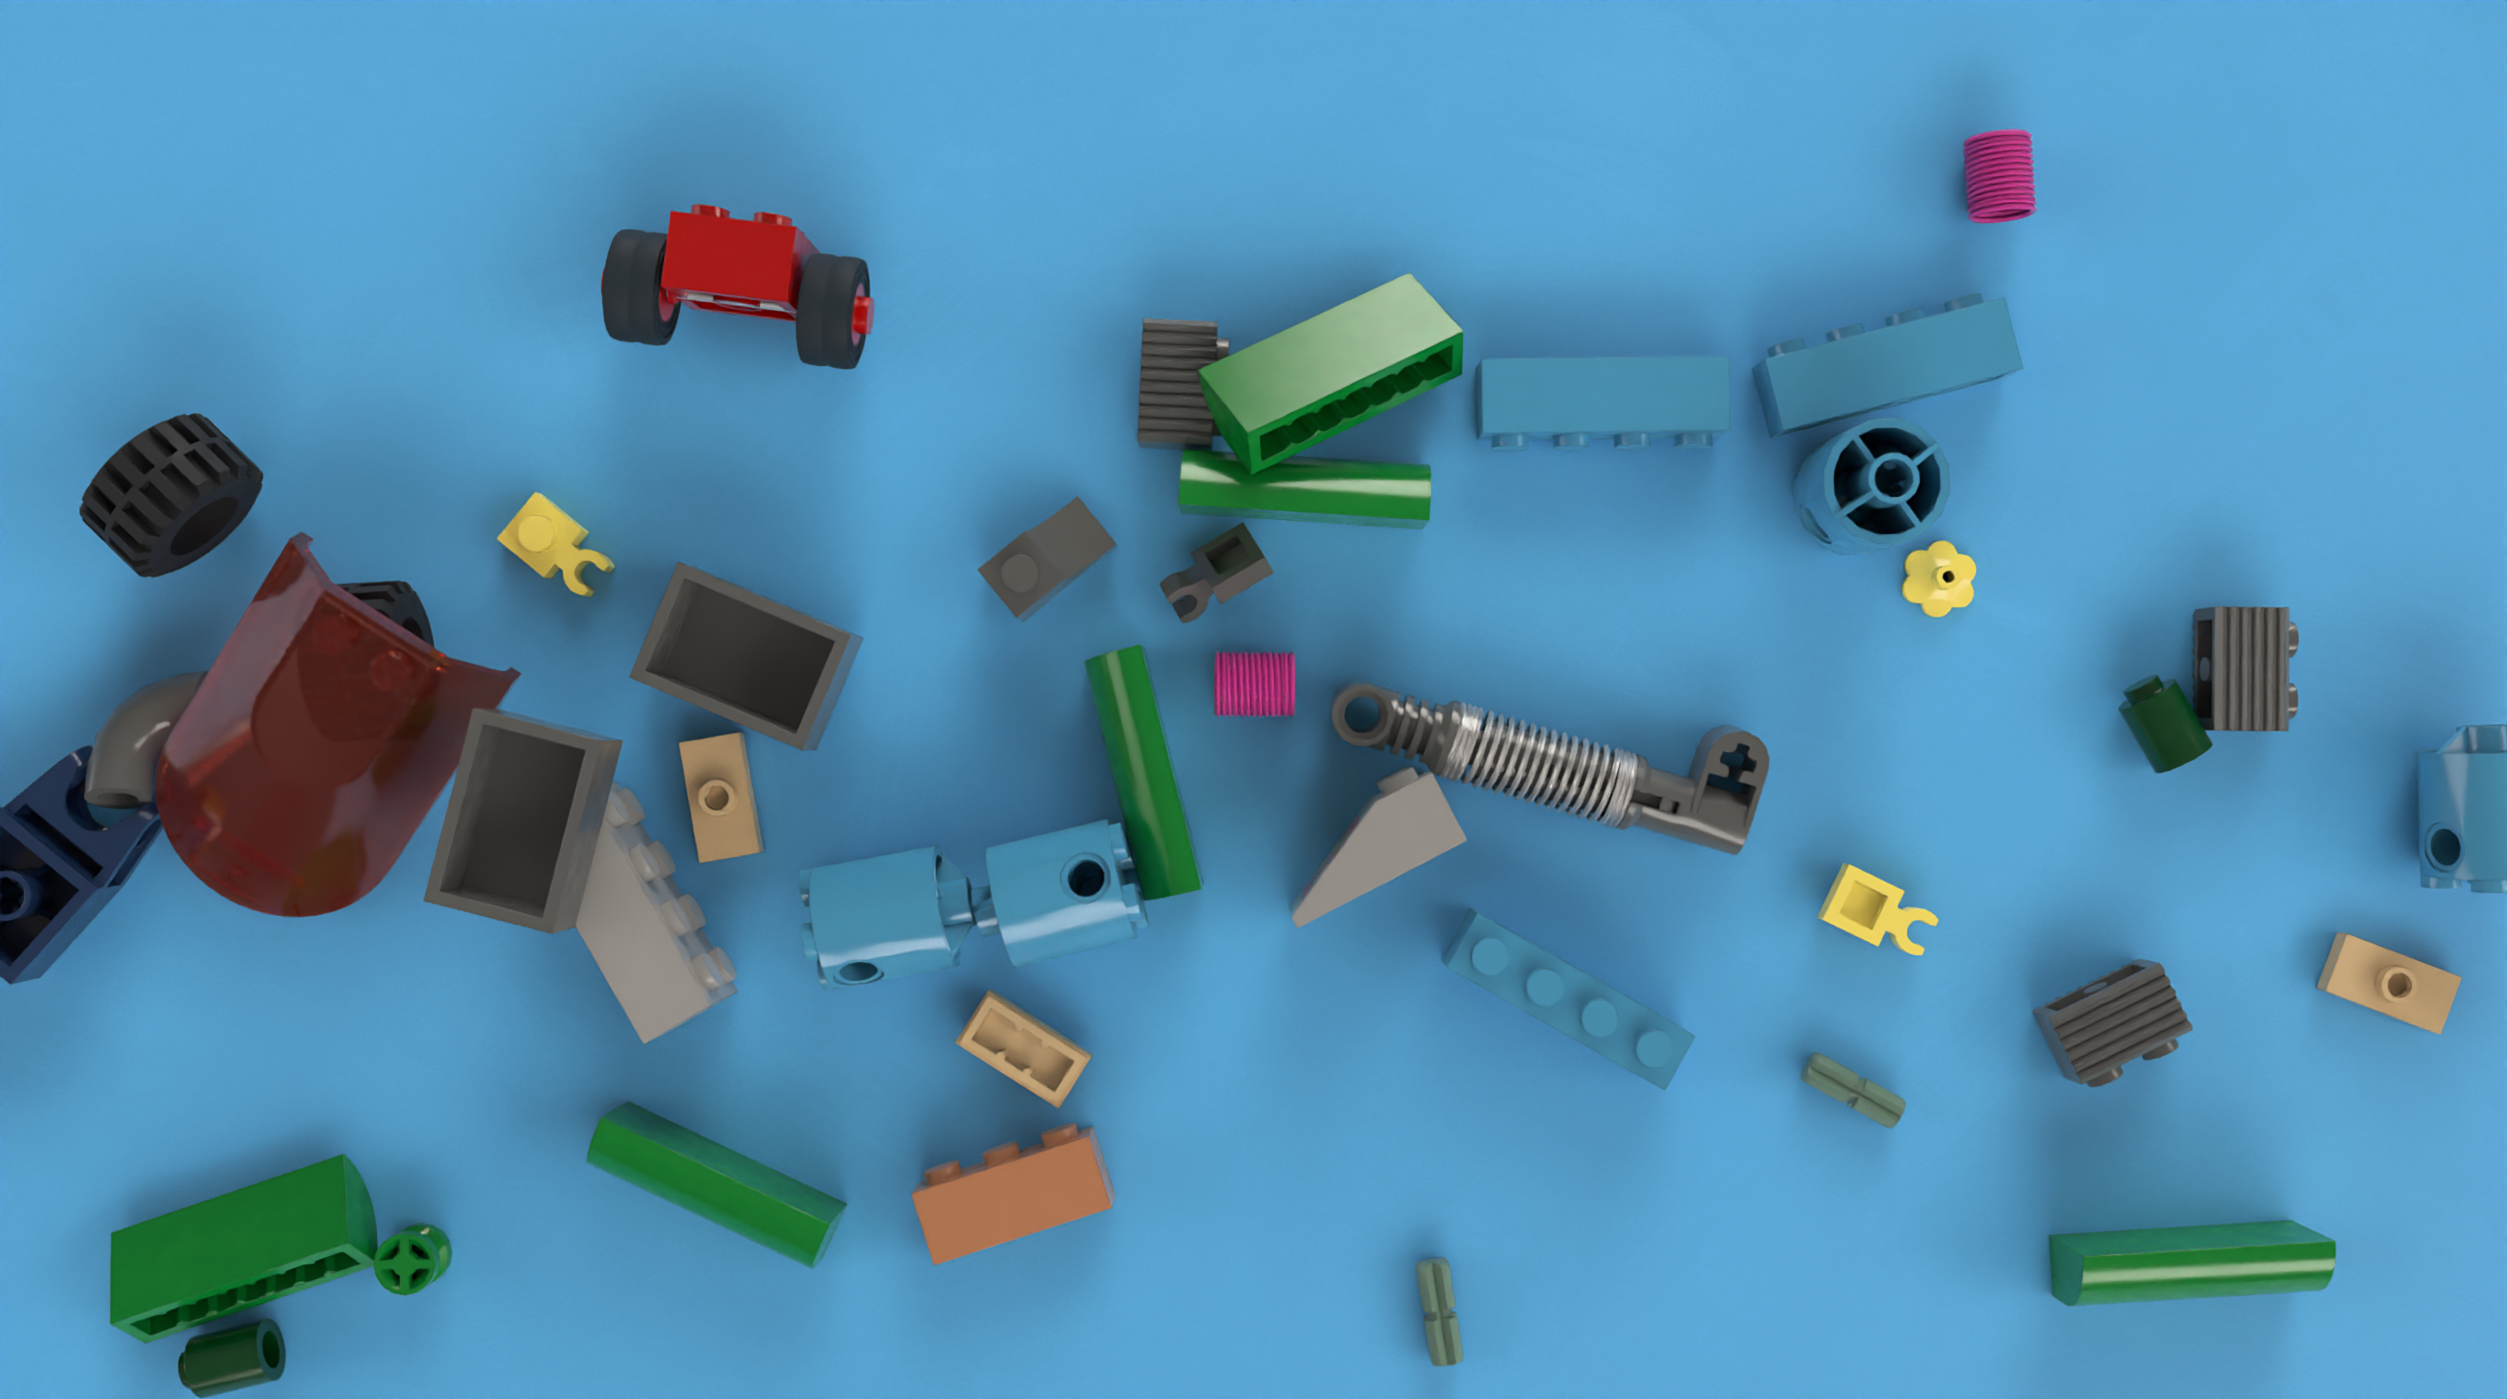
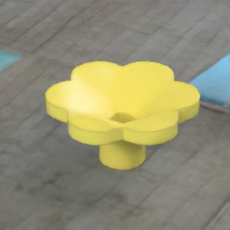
M1944 540L1936 541L1926 551L1916 550L1906 557L1904 569L1907 577L1901 586L1902 595L1907 601L1920 604L1927 616L1942 617L1952 607L1962 608L1972 601L1974 590L1970 582L1976 574L1975 562L1967 555L1958 554L1954 545ZM1944 573H1945V574L1947 575V577H1948L1947 582H1945V581L1943 580V574H1944Z

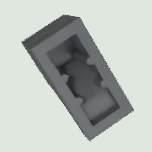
M1077 496L1038 526L1029 531L1025 530L977 570L1014 616L1024 622L1118 545Z

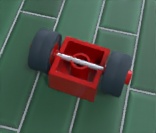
M695 204L692 205L691 213L670 211L668 234L647 233L633 229L620 230L610 245L601 279L603 317L606 330L611 338L623 342H640L655 346L667 344L674 333L682 302L693 310L796 322L798 354L803 363L847 370L854 369L857 366L863 351L866 335L871 333L874 320V299L870 297V279L866 262L856 257H838L832 254L820 253L806 238L804 232L800 231L797 226H792L791 218L774 213L756 212L754 213L753 221L730 218V211L720 207Z

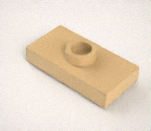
M737 732L680 742L679 748L699 863L764 852L744 733Z
M2337 932L2316 989L2423 1030L2441 1035L2462 977L2350 934Z
M992 989L987 991L955 1042L1058 1109L1093 1055Z

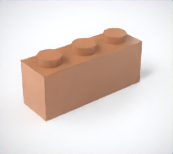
M1076 1123L1064 1124L1041 1134L1043 1143L1020 1150L1017 1141L1009 1142L983 1152L984 1162L961 1169L959 1160L940 1164L923 1172L925 1181L917 1185L911 1196L933 1265L1112 1208L1115 1193L1094 1127L1078 1131Z

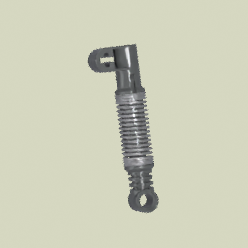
M1354 681L1345 684L1336 691L1330 706L1333 726L1343 740L1355 746H1366L1383 751L1387 744L1390 745V754L1398 755L1400 750L1403 749L1405 750L1404 758L1410 760L1417 753L1419 754V762L1426 764L1430 772L1437 776L1440 775L1441 778L1445 776L1447 780L1451 778L1452 781L1461 778L1463 785L1471 781L1474 788L1482 784L1484 791L1490 788L1493 789L1495 794L1503 791L1505 797L1513 794L1515 800L1524 797L1526 803L1534 800L1536 806L1545 804L1547 810L1555 807L1557 812L1566 810L1568 816L1576 813L1578 819L1585 816L1589 822L1597 819L1599 825L1604 824L1605 827L1610 825L1611 828L1624 830L1633 825L1732 855H1737L1747 839L1769 769L1770 758L1767 748L1762 741L1744 730L1731 726L1714 728L1702 737L1697 746L1688 777L1650 767L1645 757L1635 753L1631 754L1629 751L1625 752L1623 749L1619 750L1616 748L1610 753L1608 744L1600 749L1596 741L1589 747V742L1586 738L1578 745L1576 735L1571 737L1569 742L1566 732L1562 733L1557 739L1555 729L1546 736L1547 729L1545 726L1541 727L1536 733V725L1534 723L1530 724L1527 730H1525L1526 723L1524 719L1516 727L1514 717L1509 718L1505 724L1503 713L1494 720L1492 710L1486 714L1481 727L1483 719L1482 707L1478 709L1477 706L1472 707L1471 704L1466 706L1465 702L1461 703L1453 700L1446 705L1436 703L1433 710H1431L1427 700L1421 699L1417 706L1414 705L1415 697L1406 695L1404 701H1400V692L1374 685L1368 681ZM1369 697L1377 703L1378 717L1368 728L1355 729L1345 721V709L1348 703L1355 698ZM1724 751H1737L1739 754L1744 755L1741 766L1731 765L1728 767L1720 762L1721 755ZM1467 764H1470L1471 769L1466 777ZM1709 773L1725 778L1729 776L1742 782L1740 793L1706 784Z

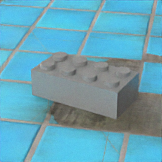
M614 782L609 793L576 928L641 1041L645 1044L679 1027L737 993L738 991L732 980L737 978V974L725 951L719 946L713 949L701 927L706 925V919L696 900L688 893L682 895L671 874L676 871L670 854L659 841L651 842L640 821L645 819V813L640 802L630 789L625 787L621 790L619 784Z

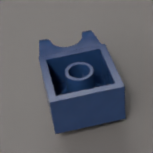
M91 745L84 746L64 757L5 807H0V977L10 985L42 977L125 885L169 817V809L158 801L157 803H147L136 813L121 820L112 828H107L98 823L92 817L87 801L84 799L87 765L93 748ZM18 883H20L24 890V901L22 905L19 903L18 900L22 897L23 891L19 886H17Z

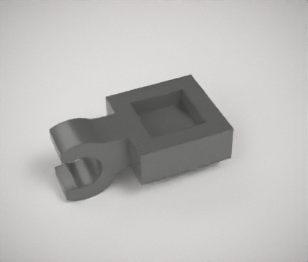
M1242 522L1191 552L1197 564L1184 571L1169 575L1160 583V587L1170 603L1174 602L1172 606L1181 622L1187 623L1195 620L1205 611L1208 600L1213 594L1216 595L1220 604L1274 572Z

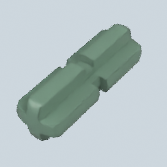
M1813 1053L1803 1067L1801 1073L1803 1082L1841 1103L1848 1101L1847 1106L1887 1128H1893L1904 1113L1906 1102L1903 1098L1864 1077L1859 1080V1074L1820 1053Z
M1428 1258L1417 1262L1416 1273L1423 1312L1428 1314L1423 1318L1429 1356L1434 1366L1455 1365L1462 1362L1463 1350L1456 1312L1451 1310L1456 1306L1450 1267L1445 1258Z

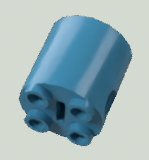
M1898 418L1871 419L1818 445L1803 461L1798 475L1794 478L1792 495L1795 499V509L1805 530L1822 546L1840 555L1866 554L1904 543L1924 534L1942 515L1950 493V472L1940 445L1920 426Z
M2507 724L2456 726V734L2440 749L2416 752L2421 887L2433 889L2462 887L2461 880H2467L2468 883H2471V892L2507 893Z
M1109 818L987 848L986 865L989 885L971 890L974 914L982 937L1001 933L1004 946L1015 968L1135 939L1138 936L1137 929L1149 927L1141 891H1137L1135 883L1128 884L1125 873L1126 869L1135 867L1127 833L1123 831L1121 822L1111 824ZM1097 874L1104 875L1105 881L1098 893L1088 897L1081 896L1082 885L1088 877Z
M938 845L799 871L798 880L801 898L805 907H810L811 923H805L801 926L803 950L807 961L817 960L818 975L824 990H834L954 968L960 965V947L971 928L977 925L971 897L972 886L969 878L941 852Z

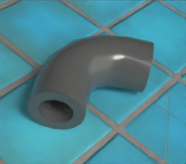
M210 670L179 674L142 687L118 705L96 735L87 765L84 799L96 806L110 809H136L151 802L154 772L158 759L167 746L178 738L192 734L218 731L226 725L230 708L227 689L222 679Z

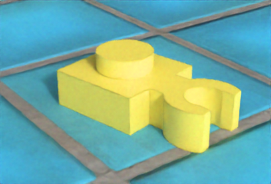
M534 492L497 538L498 541L544 578L551 579L561 568L567 587L574 593L582 596L591 597L595 592L583 582L581 577L582 569L587 564L594 563L599 569L609 573L615 568L612 561L603 553L581 549L578 545L589 532L547 497L538 492Z
M1846 863L1842 864L1817 918L1875 946H1879L1886 931L1889 933L1892 943L1899 950L1912 955H1922L1925 948L1909 940L1907 936L1908 926L1913 921L1920 920L1922 923L1936 927L1939 921L1933 913L1917 907L1898 908L1897 906L1905 892L1904 890Z

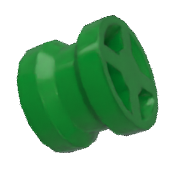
M424 1223L410 1225L380 1245L375 1253L373 1265L376 1278L385 1289L394 1294L409 1295L417 1293L444 1275L451 1263V1244L444 1232L434 1225ZM415 1245L416 1249L425 1257H418L412 1251V1246Z

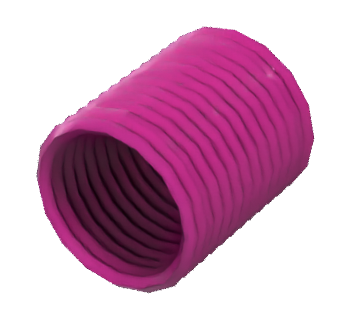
M2005 129L1989 131L1971 136L1964 141L1963 157H1965L1964 163L1966 164L1964 175L1967 176L1965 178L1967 182L1965 193L1968 194L1966 205L1968 206L1967 213H1969L1967 218L1970 221L1976 223L2007 222L2028 217L2037 210L2035 207L2037 203L2035 201L2036 197H2034L2036 192L2033 190L2035 188L2033 184L2035 179L2032 178L2035 174L2032 172L2034 161L2031 160L2034 156L2031 154L2033 151L2031 148L2033 141L2030 140L2032 134L2026 130Z
M1217 651L1215 653L1214 714L1217 717L1219 715L1223 717L1226 715L1229 717L1232 715L1235 717L1238 715L1241 717L1244 715L1247 717L1250 715L1253 717L1256 715L1259 717L1263 715L1265 717L1269 715L1272 717L1275 715L1278 717L1281 715L1292 717L1294 715L1295 654L1293 652L1288 654L1286 651H1282L1279 654L1276 651L1273 654L1270 651L1267 654L1264 651L1260 654L1257 651L1254 654L1251 651L1248 654L1245 651L1242 654L1239 651L1236 654L1233 651L1230 654L1228 651H1223L1222 653Z

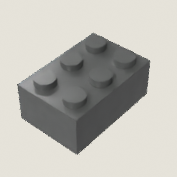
M678 562L629 678L800 750H817L864 638L697 567Z
M473 708L423 901L551 934L575 928L623 740L501 709Z

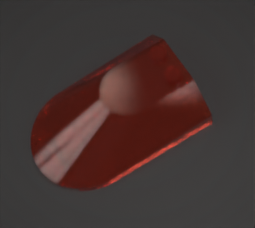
M303 532L291 537L173 728L162 749L156 772L155 792L160 819L169 841L184 864L208 887L230 901L254 911L282 917L317 916L345 908L371 892L387 876L456 774L473 708L499 709L522 675V673L512 667L506 671H499L450 658L331 582L309 550L313 538Z

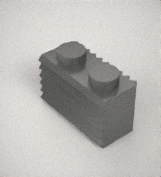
M1143 318L1137 434L1139 446L1141 448L1212 451L1213 436L1222 435L1206 404L1199 381L1198 370L1229 356V338H1218V324L1216 321Z
M2218 606L2195 609L2193 613L2195 620L2193 625L2195 632L2193 637L2195 645L2193 655L2195 658L2192 663L2195 670L2192 675L2194 679L2192 687L2194 697L2192 701L2194 704L2193 711L2205 731H2288L2289 719L2295 716L2298 708L2297 689L2293 683H2289V658L2296 654L2299 642L2297 626L2294 622L2289 621V607Z
M2145 959L2133 960L2130 964L2123 965L2120 969L2111 971L2108 975L2100 976L2098 980L2078 987L2075 991L2068 992L2065 996L2058 997L2054 1001L2048 1002L2044 1006L2035 1008L2032 1011L2064 1078L2081 1085L2087 1083L2089 1087L2102 1086L2116 1080L2123 1074L2121 1065L2139 1056H2142L2144 1060H2152L2173 1052L2179 1046L2176 1038L2193 1030L2192 1024L2187 1019V1014L2182 1009L2181 1002L2176 997V991L2171 987L2170 980L2165 975V969L2160 963Z

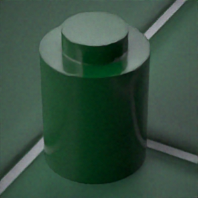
M2152 675L2124 690L2123 693L2127 700L2118 707V710L2155 773H2163L2178 768L2201 756L2213 746L2212 741L2175 679L2161 682L2158 675Z
M263 1319L193 1336L187 1342L185 1351L181 1353L178 1360L180 1380L186 1388L191 1389L199 1398H206L276 1381L282 1376L286 1362L283 1336L277 1324L271 1319Z

